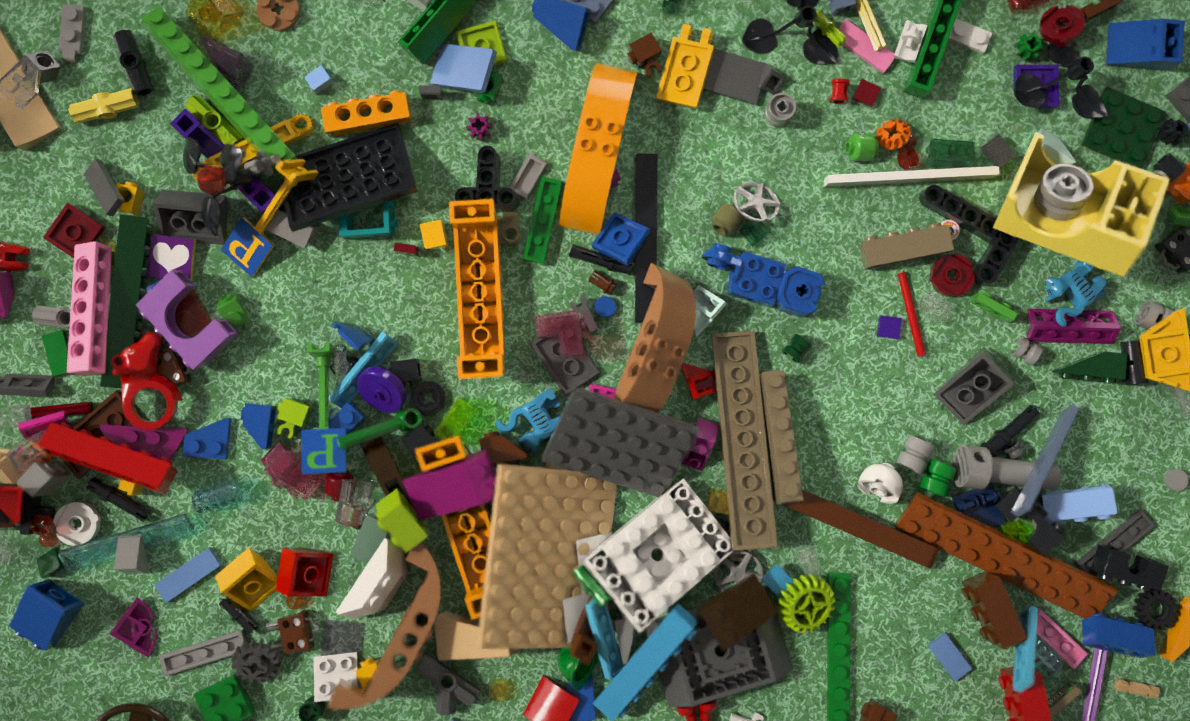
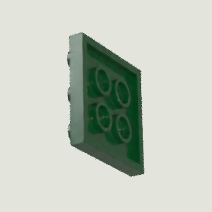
M1106 87L1102 93L1101 100L1108 116L1091 120L1081 146L1121 163L1142 169L1166 111Z

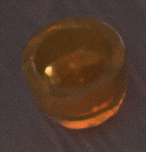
M287 596L286 604L290 609L296 610L303 606L304 597H298L292 606L291 602L294 597Z

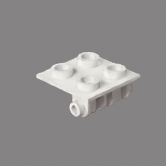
M357 652L314 657V702L329 701L340 678L361 688L356 674L358 669Z

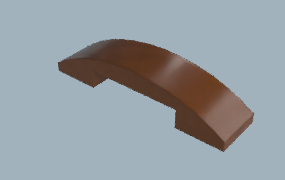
M592 596L589 597L587 603L593 599ZM613 599L607 604L608 609L611 604H616ZM584 606L575 628L570 655L589 666L598 644L594 642Z

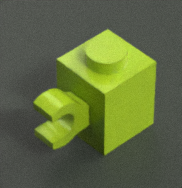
M284 398L278 405L277 413L279 414L277 419L286 421V423L279 426L277 434L282 435L284 429L287 428L290 431L288 438H294L296 426L307 427L313 406L290 398Z

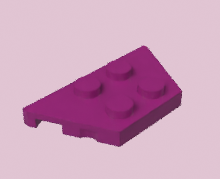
M100 425L103 436L112 440L113 444L120 445V443L132 447L133 451L140 452V450H144L152 454L153 458L160 459V457H164L169 460L172 459L189 429L164 427L158 430H142L134 425Z

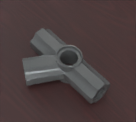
M428 653L425 654L416 668L418 673L438 686L436 713L440 715L455 714L456 698L470 707L481 690L460 676L454 668L447 667ZM450 676L453 679V683H445L443 677Z

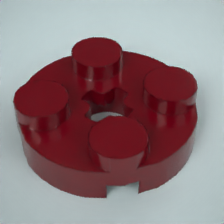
M1066 5V8L1052 7L1042 15L1039 33L1047 42L1055 44L1057 47H1066L1069 43L1076 41L1082 36L1085 28L1084 13L1072 5ZM1058 23H1060V24L1067 23V24H1066V27H1059V26H1058Z
M960 254L946 255L939 258L933 264L930 271V282L941 295L947 297L959 296L969 291L974 284L975 274L973 275V265L966 257ZM954 270L957 279L950 280L948 272Z

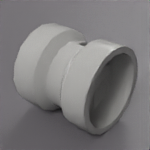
M1022 336L1016 341V344L1020 345L1017 351L1012 349L1011 355L1016 358L1021 357L1025 363L1033 365L1040 357L1043 348L1038 344H1031L1029 339Z

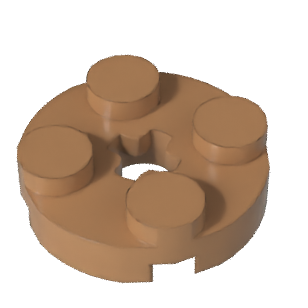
M257 0L259 20L267 28L280 32L292 28L300 15V5L297 0ZM277 5L284 7L280 15L273 12Z

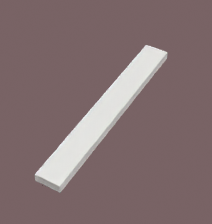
M999 167L828 175L824 179V187L991 179L999 175Z

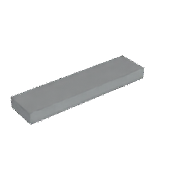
M244 629L159 655L164 676L233 656L236 647H241L243 641L247 642Z

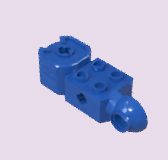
M714 243L713 247L706 250L701 258L707 261L708 266L720 270H726L727 267L731 268L727 284L729 296L768 308L775 305L779 311L797 317H803L818 310L816 304L821 296V286L825 285V281L820 273L801 267L785 270L786 264L749 252H744L737 256L731 254L732 248ZM799 288L801 290V296L798 295L799 292H796V289Z

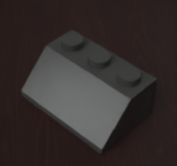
M162 189L153 202L160 235L196 239L197 243L224 245L229 212L226 195L216 197L220 202L222 215L218 229L219 236H214L206 228L201 214L203 199L205 196L211 197V194Z

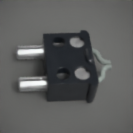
M1184 226L1177 229L1162 242L1155 244V248L1161 254L1163 259L1162 265L1165 268L1169 266L1178 273L1190 270V236L1188 235L1190 227Z

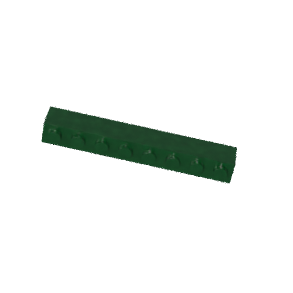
M120 214L108 314L105 374L101 375L100 387L122 389L120 376L113 375L114 368L111 365V358L140 340L141 330H138V321H142L143 316L140 314V309L136 304L146 295V287H142L143 279H147L148 273L145 259L149 258L150 245H147L148 236L151 237V234H153V224H149L150 220L146 217Z

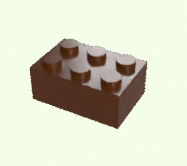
M984 571L961 581L964 586L961 589L966 600H970L973 606L970 609L976 621L979 620L982 626L979 631L985 641L988 640L993 645L1004 650L1028 639L999 576Z

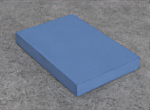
M442 44L430 84L443 88L485 93L497 52L494 49Z

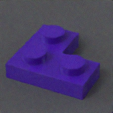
M1015 65L1013 67V82L1015 83V80L1020 75L1030 73L1036 76L1040 81V86H1043L1059 77V65ZM1059 81L1042 90L1046 100L1040 106L1035 107V109H1056L1060 106Z

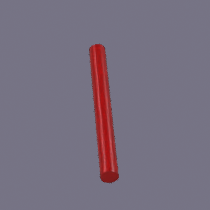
M906 272L898 273L917 356L926 355Z

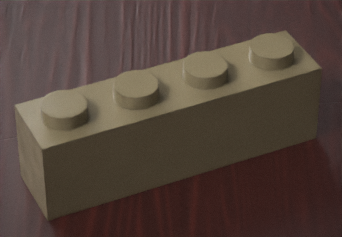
M941 223L928 225V229L920 230V227L907 230V233L900 235L898 231L887 233L885 238L880 239L877 236L864 238L865 242L860 244L864 269L945 254L954 250L949 225L942 226Z

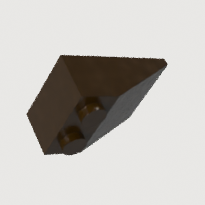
M755 573L697 607L723 651L745 638L777 613Z

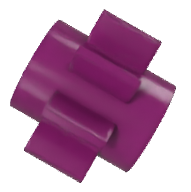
M477 113L475 118H468L470 126H467L466 130L469 132L473 131L470 135L471 139L477 136L482 142L485 135L491 136L488 129H492L493 125L492 123H487L489 119L487 115L482 118ZM481 123V130L477 131L478 124Z

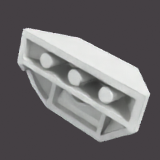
M385 538L336 613L355 619L385 610L409 574L403 548L400 547L398 549L392 540Z

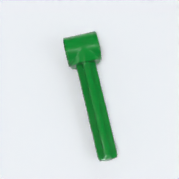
M408 409L396 413L395 418L338 437L337 444L341 450L397 430L404 432L418 427L422 421V416L418 410ZM407 414H410L413 418L411 425L405 420Z

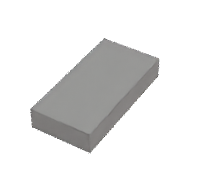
M529 153L509 188L514 190L517 196L527 201L548 163Z

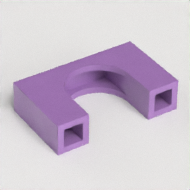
M171 270L136 306L140 309V314L155 326V331L169 342V347L183 358V363L192 370L202 369L238 333L225 318L214 319L197 336L192 338L185 335L177 326L175 312L178 304L196 285L183 270Z

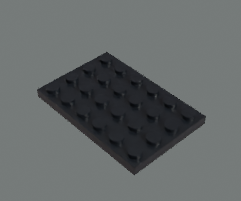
M399 123L295 155L296 159H304L306 161L303 167L307 171L317 170L319 173L313 180L298 181L297 185L292 187L284 202L289 228L292 232L418 192ZM280 178L281 186H282V184H283V182H284V179L281 180V178Z

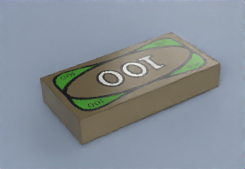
M1067 682L1047 699L1051 719L1081 694L1077 686Z

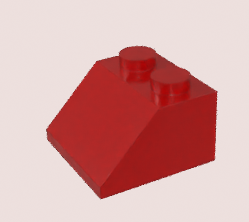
M283 547L275 591L288 597L327 596L334 553Z

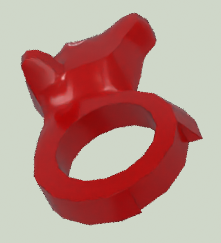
M155 332L145 334L137 343L127 347L120 354L111 358V365L114 368L113 375L120 376L124 415L134 426L142 430L164 428L163 426L172 421L175 416L178 401H183L176 385L156 372L157 354L162 345V340L159 334ZM145 388H155L166 398L167 410L164 416L157 421L145 420L136 411L135 399L138 393Z

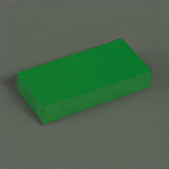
M65 330L43 335L42 340L52 376L58 377L68 374L69 343Z

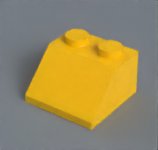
M251 548L245 550L216 575L220 592L249 611H252L275 591L278 577L264 558Z

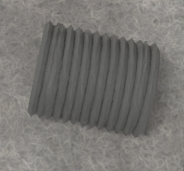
M997 134L980 147L985 155H987L986 157L991 160L990 162L999 168L1016 156L1015 152L1012 151L1000 134Z

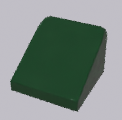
M56 547L36 559L42 579L53 575L67 566Z

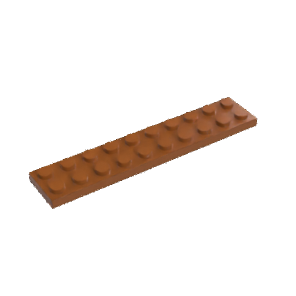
M918 492L895 525V528L988 573L999 576L1001 579L1084 619L1090 618L1092 614H1099L1117 594L1115 586L1048 554L1044 556L1038 549Z

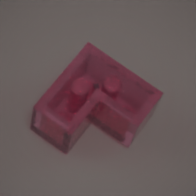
M578 310L534 316L537 338L559 337L562 358L584 355Z
M277 441L261 459L265 466L264 471L272 477L271 482L279 489H287V492L294 498L299 496L306 501L323 483L319 474L302 475L301 460L291 448L280 441Z

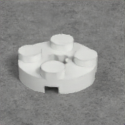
M72 502L64 505L58 510L54 518V526H56L58 532L56 535L63 543L68 545L86 544L98 534L101 516L95 507L86 502ZM80 519L81 527L76 529L73 520Z

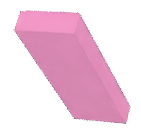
M847 19L838 28L847 40L843 46L882 74L895 59V54L886 47L875 51L868 34Z
M1038 608L1036 636L1075 670L1087 657L1088 653Z

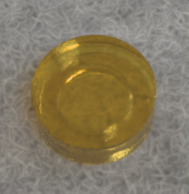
M495 679L489 686V695L494 701H505L510 695L511 687L505 679Z

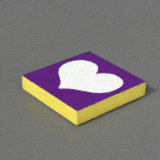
M151 234L147 277L163 279L171 270H183L192 281L196 239Z

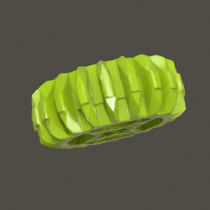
M808 574L807 577L800 575L799 580L793 578V583L791 585L786 583L787 589L781 590L783 596L777 598L780 603L777 606L780 618L787 627H790L795 632L799 631L804 634L807 630L812 633L814 627L820 630V624H826L825 619L832 617L830 611L835 610L833 603L836 600L833 597V590L826 581L817 576L814 577Z

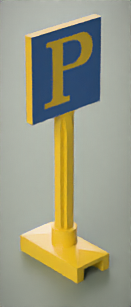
M304 159L279 161L275 168L285 176L284 182L256 226L252 225L246 218L241 217L221 248L223 253L251 277L256 275L275 246L263 232L292 187L296 186L298 181L315 179L319 173L317 170L307 171L303 167L306 163Z

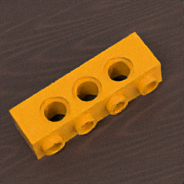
M392 91L389 95L381 96L376 94L364 100L354 98L342 104L338 102L328 103L326 107H321L325 133L329 137L382 128L395 123L413 122L408 96L402 91ZM386 106H393L389 113L383 112ZM366 109L372 110L369 116H362ZM345 113L351 114L348 120L342 121V116Z

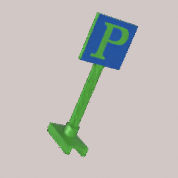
M312 343L307 344V353L317 359V367L319 368V428L301 430V474L347 472V449L341 450L337 444V438L347 434L346 428L329 429L330 360L339 359V351L330 343H325V348L320 350Z

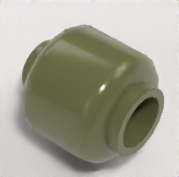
M723 204L712 216V228L719 235H732L743 223V216L734 204Z

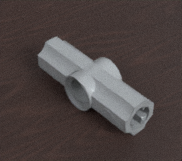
M36 305L32 314L33 323L70 329V323H67L66 318L71 314V309Z

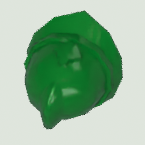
M562 648L557 655L560 672L571 683L572 688L580 691L592 674L599 656L596 649L588 666L570 655L571 648Z

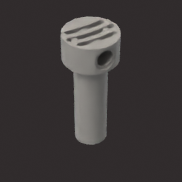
M962 444L957 448L952 461V467L957 469L953 481L957 487L978 490L984 489L989 482L1024 487L1036 462L992 457L987 447ZM1052 465L1041 489H1057L1061 477L1057 465Z

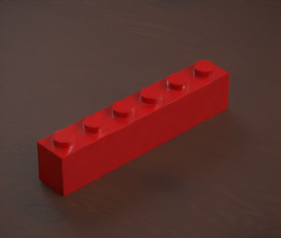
M51 422L37 445L47 454L162 494H166L178 472L172 465L173 462L167 458H153V455L144 450H140V452L133 451V448L126 444H113L112 440L100 436V438L93 437L92 433L83 429L80 432L75 431L72 426L66 423L58 425Z

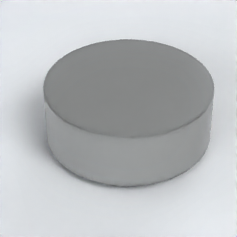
M1171 469L1164 476V483L1170 490L1181 491L1188 485L1189 479L1183 470Z

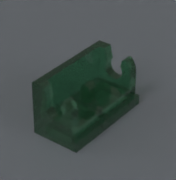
M931 139L930 144L926 148L928 158L925 161V168H970L975 162V146L973 141Z

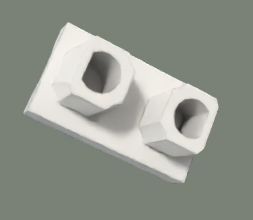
M906 20L894 58L908 63H915L927 25L916 24Z

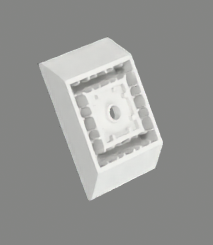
M683 478L667 489L661 496L654 499L601 543L583 562L638 633H640L733 551L729 535ZM654 549H659L662 553L659 561L653 560L651 556Z

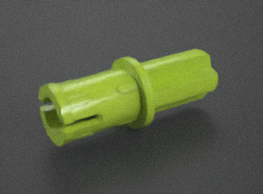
M818 10L816 12V19L813 22L821 29L823 36H828L837 47H841L847 41L845 35L836 27L835 21H831L822 10Z

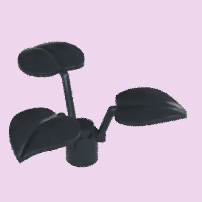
M786 0L788 5L797 6L798 10L791 22L773 32L771 22L763 18L755 19L747 26L742 37V43L750 51L765 54L777 47L778 41L775 35L796 24L800 28L808 27L807 37L809 39L803 43V54L809 62L822 65L834 64L838 61L836 45L829 37L823 36L821 29H816L811 34L814 27L812 22L817 16L816 10L813 7L817 5L819 0Z
M1075 41L1062 48L1051 43L1048 45V55L1051 61L1061 64L1063 68L1068 67L1067 72L1043 86H1040L1039 79L1030 73L1022 74L1015 80L1013 91L1016 99L1022 105L1030 108L1043 104L1046 96L1042 90L1065 77H1068L1070 80H1080L1075 88L1077 94L1072 97V105L1076 113L1087 119L1108 116L1096 90L1087 84L1082 85L1088 79L1087 74L1093 71L1094 63L1089 57L1083 56L1080 58V52L1073 49L1074 46H1077Z
M187 137L183 150L185 170L189 174H195L197 166L202 168L208 167L207 169L216 171L222 169L224 180L230 185L228 188L212 193L211 197L205 196L202 202L201 214L203 222L209 232L214 236H219L218 229L222 210L220 202L216 197L226 192L237 190V186H250L252 181L250 170L240 169L247 151L227 143L224 144L221 150L220 162L222 167L203 164L199 161L201 150L195 139Z

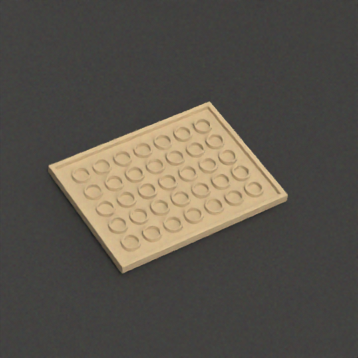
M498 464L477 643L478 648H571L572 642L568 643L563 599L582 595L581 583L573 575L575 569L579 567L576 540L601 534L607 535L612 532L617 484L584 475L579 471ZM587 543L580 544L578 548L580 555H587L590 550Z

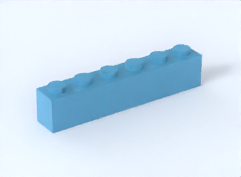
M678 604L593 704L610 721H614L617 716L621 719L629 710L627 704L630 701L635 703L643 694L640 689L643 686L648 688L656 679L653 674L657 670L662 672L670 663L666 659L671 654L675 657L683 648L680 643L684 639L689 641L697 632L694 627L698 621Z

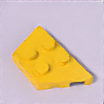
M1177 309L1139 335L1146 379L1190 391V339L1185 309Z

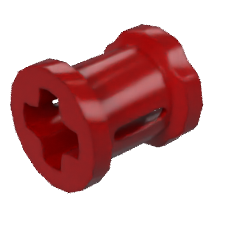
M845 78L832 79V97L829 98V102L833 104H847L849 102L847 90L848 86H850V80Z

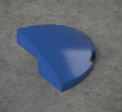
M338 321L332 324L334 329L337 328L339 330L338 334L357 351H361L366 345L371 346L375 341L372 336L353 325Z
M592 674L580 691L572 688L571 683L568 682L565 690L580 698L569 721L596 720L595 705L593 704Z

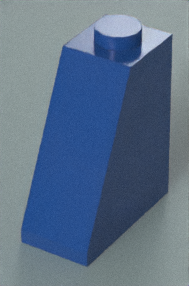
M534 0L532 5L533 17L571 50L580 52L591 9L560 0Z

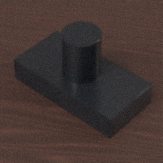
M25 490L20 534L31 535L38 533L39 520H52L55 517L56 510L52 506H41L42 496L31 497Z

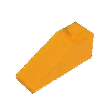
M1190 596L1184 597L1179 602V609L1175 610L1179 612V616L1174 615L1177 621L1176 623L1171 622L1172 627L1167 632L1159 654L1163 659L1170 662L1176 660L1190 646Z

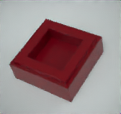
M861 79L852 100L872 108L881 87Z
M396 242L393 251L397 254L418 257L419 249L415 245Z

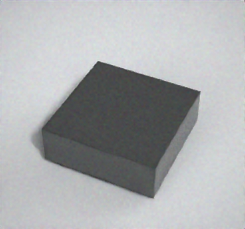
M419 85V94L423 99H443L441 86Z

